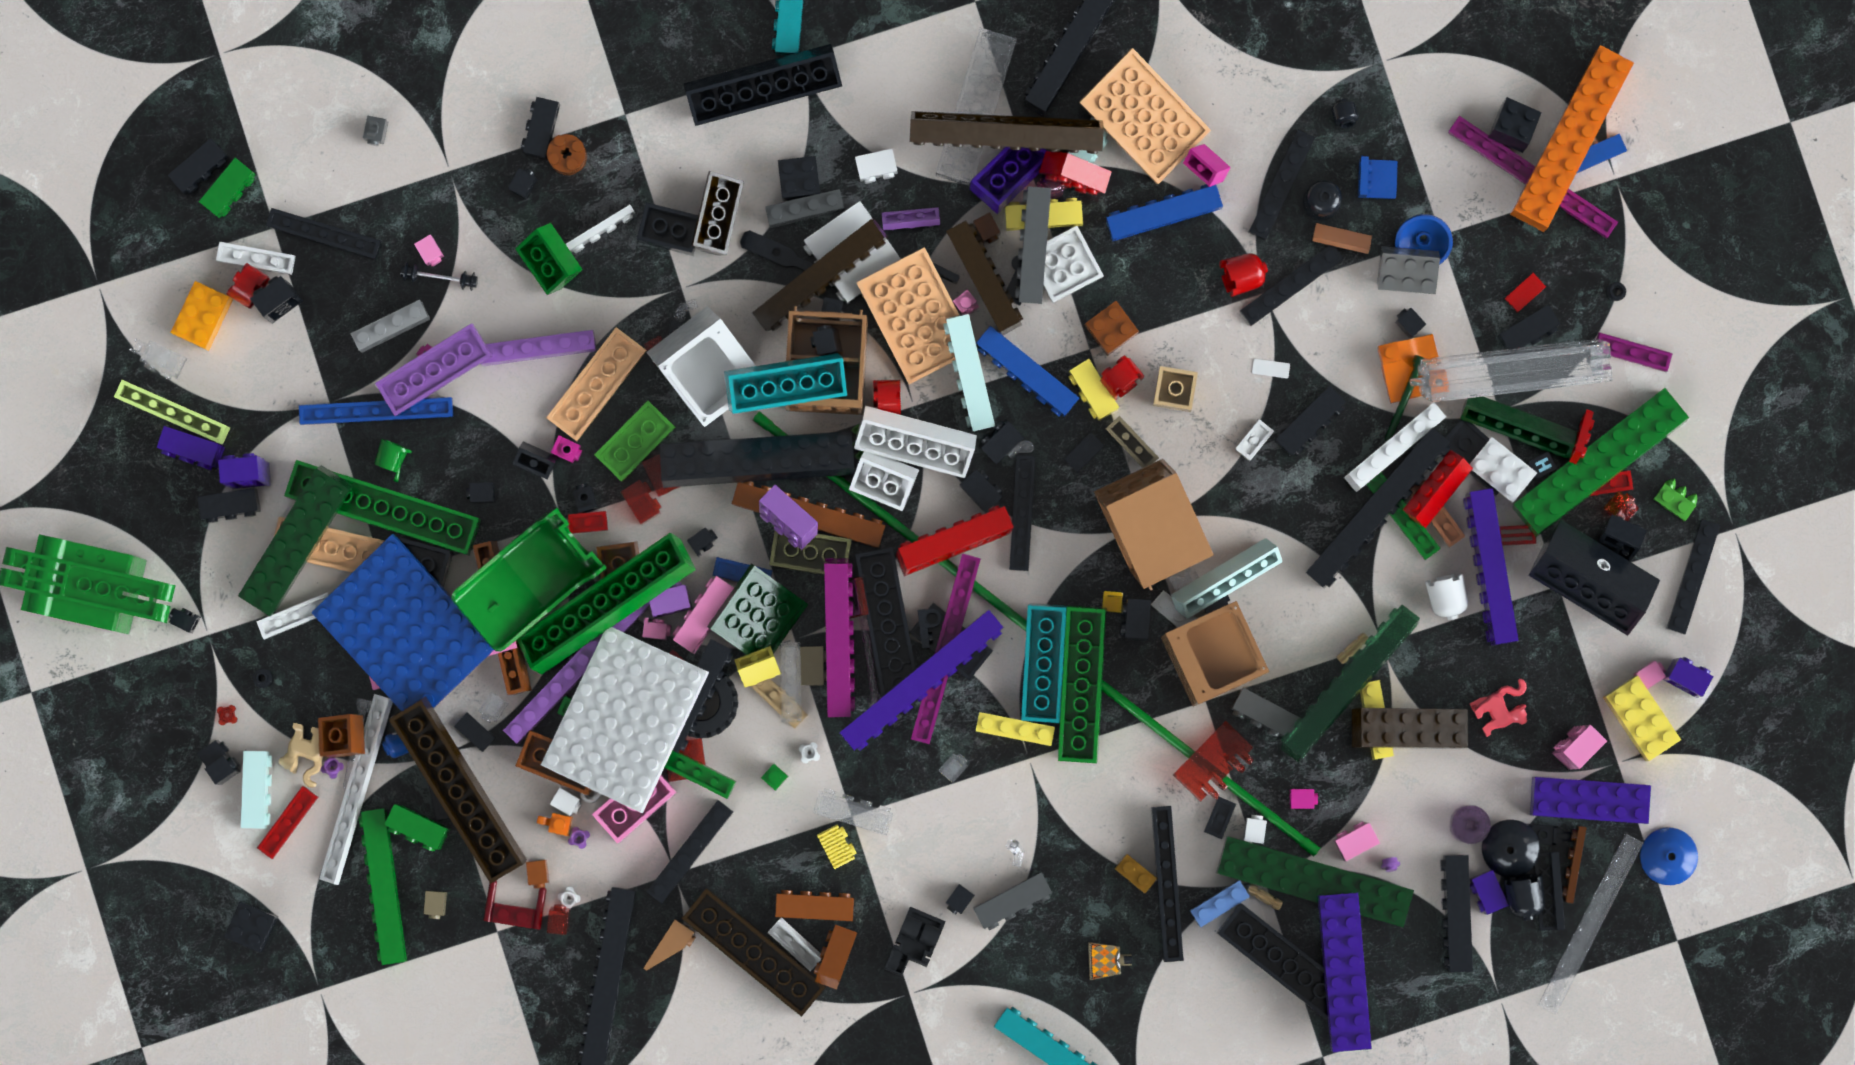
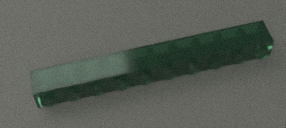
M1404 605L1391 611L1388 616L1390 619L1386 623L1383 621L1377 628L1378 633L1375 636L1371 635L1367 639L1365 648L1363 650L1359 649L1354 654V660L1351 664L1346 663L1341 670L1342 674L1339 678L1335 676L1329 684L1331 687L1327 691L1323 690L1317 699L1319 701L1315 705L1311 704L1305 712L1307 715L1303 719L1299 718L1293 725L1294 730L1291 733L1287 732L1281 739V750L1295 761L1300 763L1418 626L1420 618Z

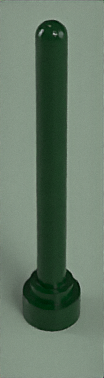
M1415 355L1413 358L1414 368L1386 433V442L1394 436L1421 370L1428 365L1429 360L1418 355Z

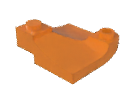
M1433 334L1396 341L1377 347L1390 404L1400 402L1414 368V362L1412 361L1415 355L1426 358L1429 362L1427 367L1421 370L1409 399L1432 394L1444 388L1446 380ZM1434 378L1439 379V385L1433 383Z

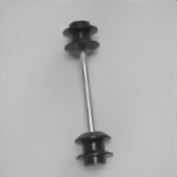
M406 262L405 266L402 265L400 276L403 277L404 281L407 278H411L412 282H414L418 275L459 281L462 290L467 286L472 291L473 288L477 287L478 277L475 276V272L472 275H467V272L464 271L461 274V278L419 272L416 263L413 267H410L408 262Z

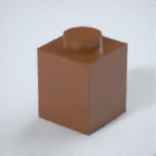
M547 860L526 862L528 885H533L535 889L543 888L545 883H550Z

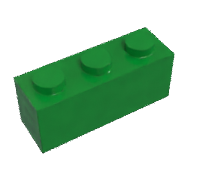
M234 158L199 202L220 219L221 216L224 217L231 209L230 205L241 198L244 188L246 186L249 187L254 182L256 174L238 159Z

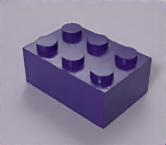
M166 426L163 427L157 448L161 450V454L175 459L177 455L180 456L179 460L189 464H194V461L198 462L197 466L212 470V467L218 469V460H221L225 449L224 446Z

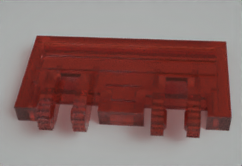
M1225 721L1173 776L1200 802L1207 796L1201 788L1211 797L1217 799L1220 795L1208 781L1211 779L1221 790L1225 791L1228 787L1222 779L1233 769L1227 762L1243 773L1245 767L1234 755L1237 753L1246 763L1251 765L1253 759L1248 753L1253 747Z

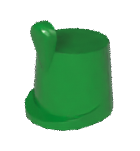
M381 439L374 464L396 472L393 481L398 482L401 465L407 453H412V450Z

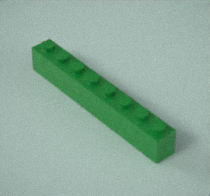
M387 808L362 811V816H359V824L364 829V835H361L363 847L366 846L367 854H364V862L369 867L367 883L371 885L372 892L369 893L370 903L374 904L372 920L377 926L374 936L375 941L379 942L380 950H377L378 961H381L382 965L406 962L407 956L390 832L387 830L388 827L384 825L388 818Z

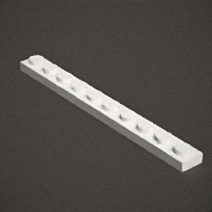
M376 694L373 696L364 727L365 754L356 755L319 878L320 880L339 885L393 701L390 698Z

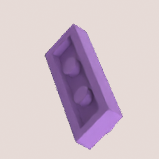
M939 207L883 212V230L940 225Z

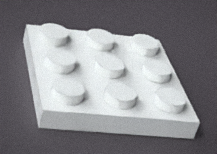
M1078 226L1047 241L1043 286L1052 303L1104 277Z

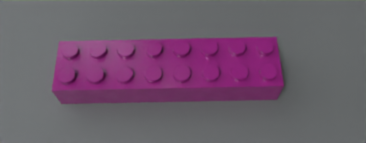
M825 558L828 717H851V712L855 711V697H851V692H854L855 678H851V673H854V659L850 658V654H854V639L850 640V635H853L854 622L850 620V616H853V601H849V597L853 596V582H849V578H852V563H849L848 558Z

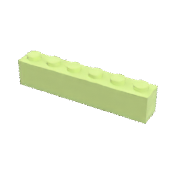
M121 380L114 395L115 398L221 445H223L230 430V427L124 380Z

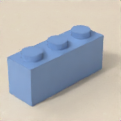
M1237 880L1189 911L1199 927H1203L1250 896L1241 881Z

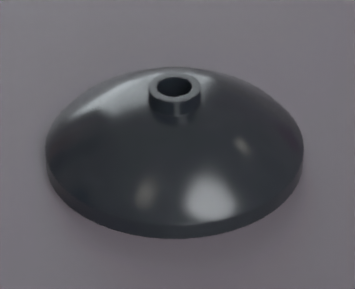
M1507 819L1495 823L1488 829L1482 841V855L1485 863L1496 874L1504 877H1518L1526 874L1535 866L1539 858L1540 843L1536 833L1529 825L1519 820ZM1510 846L1513 847L1514 852L1508 853L1507 848Z

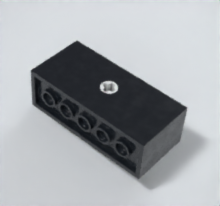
M1562 520L1543 544L1528 575L1627 636L1646 613L1660 582L1655 576Z

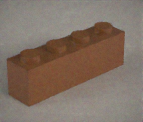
M781 890V894L777 893L775 917L853 921L854 898L850 897L848 893H839V897L831 896L830 892H820L819 896L812 895L811 891H800V895L793 894L792 890Z

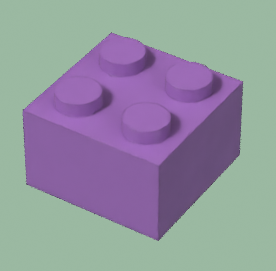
M681 582L674 584L649 601L652 615L655 618L693 609L688 588L686 585H682Z

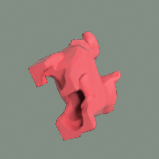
M1518 679L1519 688L1517 689L1508 685L1503 686L1489 696L1469 703L1477 719L1482 718L1485 712H1489L1492 720L1482 728L1486 737L1490 736L1491 731L1494 729L1504 728L1512 723L1523 725L1527 722L1525 710L1527 706L1521 704L1508 711L1503 698L1506 693L1512 696L1524 694L1527 687L1523 679Z

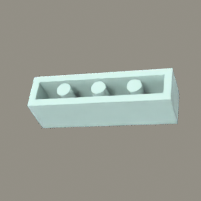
M243 751L241 828L267 829V825H270L271 816L268 813V806L271 805V794H268V786L272 784V775H269V767H272L273 758L268 751Z

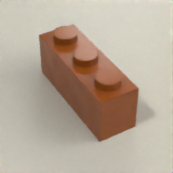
M835 925L833 931L829 930L826 942H829L828 946H823L820 958H823L821 964L817 962L814 974L817 975L815 982L837 990L857 932Z

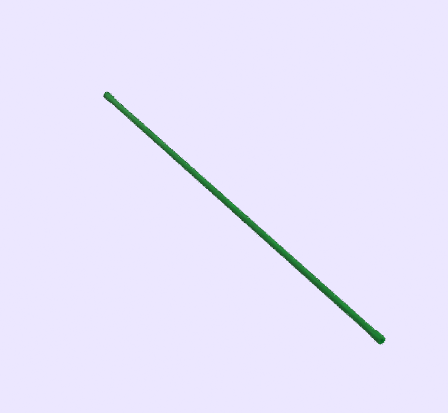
M760 411L753 418L755 423L774 436L788 435ZM827 476L911 543L918 540V535L873 500L849 490L851 483L842 476ZM949 559L938 563L956 577L958 566ZM975 580L972 590L1026 632L1027 620ZM1103 680L1102 691L1292 838L1313 857L1320 850L1318 845L1299 833Z

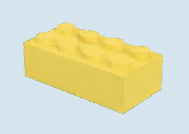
M1638 675L1603 697L1645 762L1652 760L1681 740Z

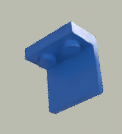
M1361 156L1359 159L1358 198L1395 199L1398 162L1391 160H1369V157Z

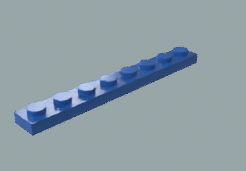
M452 397L423 399L397 416H394L386 401L299 405L300 425L453 417Z

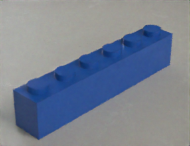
M1205 184L1200 186V190L1193 191V189L1183 191V195L1175 197V194L1165 196L1164 200L1160 202L1151 200L1145 203L1146 206L1140 208L1138 205L1127 208L1128 211L1120 213V211L1109 213V217H1106V222L1112 242L1221 210L1223 204L1217 185L1209 187Z
M989 326L976 342L977 351L984 357L986 355L990 356L993 359L991 362L996 367L1006 369L1008 371L1006 374L1012 380L1018 379L1022 382V388L1029 393L1033 391L1037 395L1036 399L1044 405L1046 403L1052 407L1051 411L1058 417L1061 415L1065 417L1079 400L1076 394L992 326Z

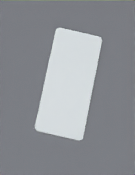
M1254 359L1252 374L1288 378L1290 364Z

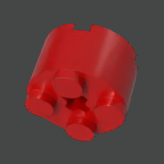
M246 263L241 272L238 271L232 280L235 283L228 289L226 295L251 309L254 306L250 300L253 297L252 293L259 288L264 289L268 285L270 278L262 271Z
M1125 355L1117 360V365L1112 369L1108 367L1101 373L1100 381L1114 400H1117L1118 395L1121 398L1137 386L1136 381L1138 379L1142 381L1144 378V374L1131 358H1127Z
M873 380V408L901 415L900 380Z

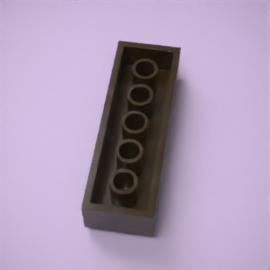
M964 221L947 230L946 232L999 332L1005 335L1022 326L1021 320H1023V317L1017 307L1013 308L1012 303H1014V300L1009 291H1004L1002 288L1006 285L1000 274L996 275L993 270L997 268L991 257L986 258L985 253H987V250L981 240L977 241L976 236H978L974 225Z
M1352 709V748H1468L1467 709Z

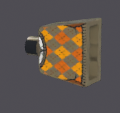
M1088 942L1090 980L1121 974V966H1132V955L1120 954V946Z

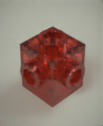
M1619 491L1604 507L1610 516H1620L1625 521H1629L1639 508L1634 503L1636 500L1630 494L1626 493L1624 495Z

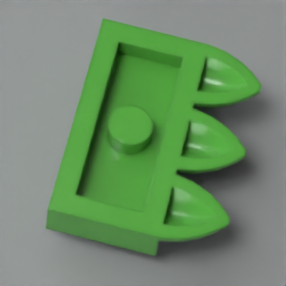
M1670 479L1663 484L1653 500L1685 522L1696 507L1697 494H1692L1685 498L1686 486L1674 490L1676 481L1675 479Z

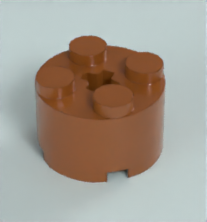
M563 134L556 136L550 142L547 149V158L556 172L568 176L584 168L587 161V153L583 143L577 137ZM569 151L571 156H567L565 159L563 153Z

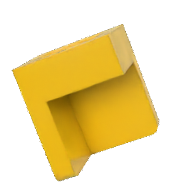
M1104 591L1102 608H1107V612L1121 613L1123 593Z

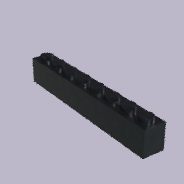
M1171 806L1151 807L1163 962L1184 961Z

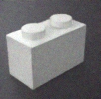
M893 149L855 157L860 182L864 181L865 184L875 182L876 178L890 179L895 177L894 174H898Z

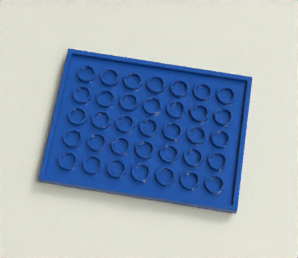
M394 534L389 536L311 612L400 710L405 709L425 696L434 709L494 651L454 604L449 593Z

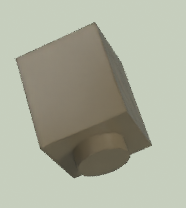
M425 892L424 914L429 915L428 918L440 919V916L445 915L447 892Z

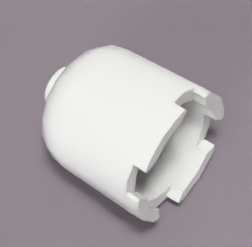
M1455 574L1437 577V581L1431 583V580H1427L1425 584L1433 612L1439 617H1447V620L1458 619V614L1463 613L1468 607L1463 574H1458L1456 578Z

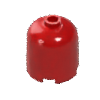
M1253 253L1221 260L1219 265L1220 268L1224 269L1225 275H1222L1221 278L1227 293L1231 292V297L1261 287L1265 282V273L1268 272L1266 263L1262 262Z

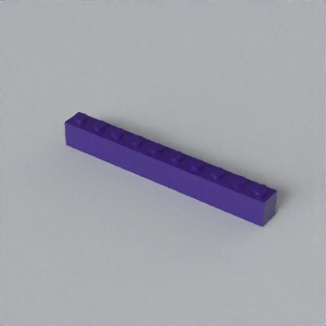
M988 610L839 734L853 751L856 749L861 751L868 745L866 741L870 737L874 739L883 732L881 728L886 724L890 727L898 720L896 716L901 712L906 714L913 708L911 704L916 699L919 702L928 695L926 693L927 690L931 687L935 690L943 683L941 679L944 676H952L958 671L956 667L960 663L965 665L972 659L971 654L976 650L979 653L986 648V642L990 638L993 641L1002 634L1000 630L1004 627Z

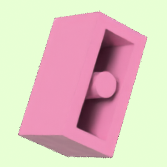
M1362 821L1353 826L1355 830L1349 833L1345 830L1336 835L1337 839L1334 842L1344 861H1348L1380 844L1370 823L1365 824Z

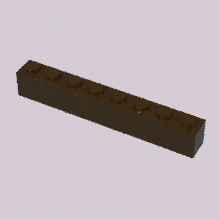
M870 219L753 311L752 314L765 331L777 330L782 326L780 322L784 319H789V311H794V306H797V309L800 307L805 308L812 302L810 300L815 295L818 297L826 291V286L830 283L832 285L837 283L841 279L840 275L855 269V264L860 260L863 262L871 256L870 252L875 248L878 250L883 247L888 236L875 219Z

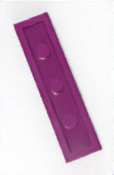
M1600 332L1597 335L1593 349L1597 353L1663 372H1668L1673 355L1670 352Z

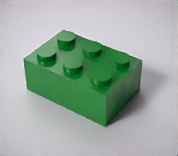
M551 223L534 230L515 248L546 295L561 290L583 270Z
M400 804L393 805L384 824L388 827L387 830L396 835L402 833L406 835V840L413 843H418L419 841L423 843V848L432 852L442 849L451 828Z

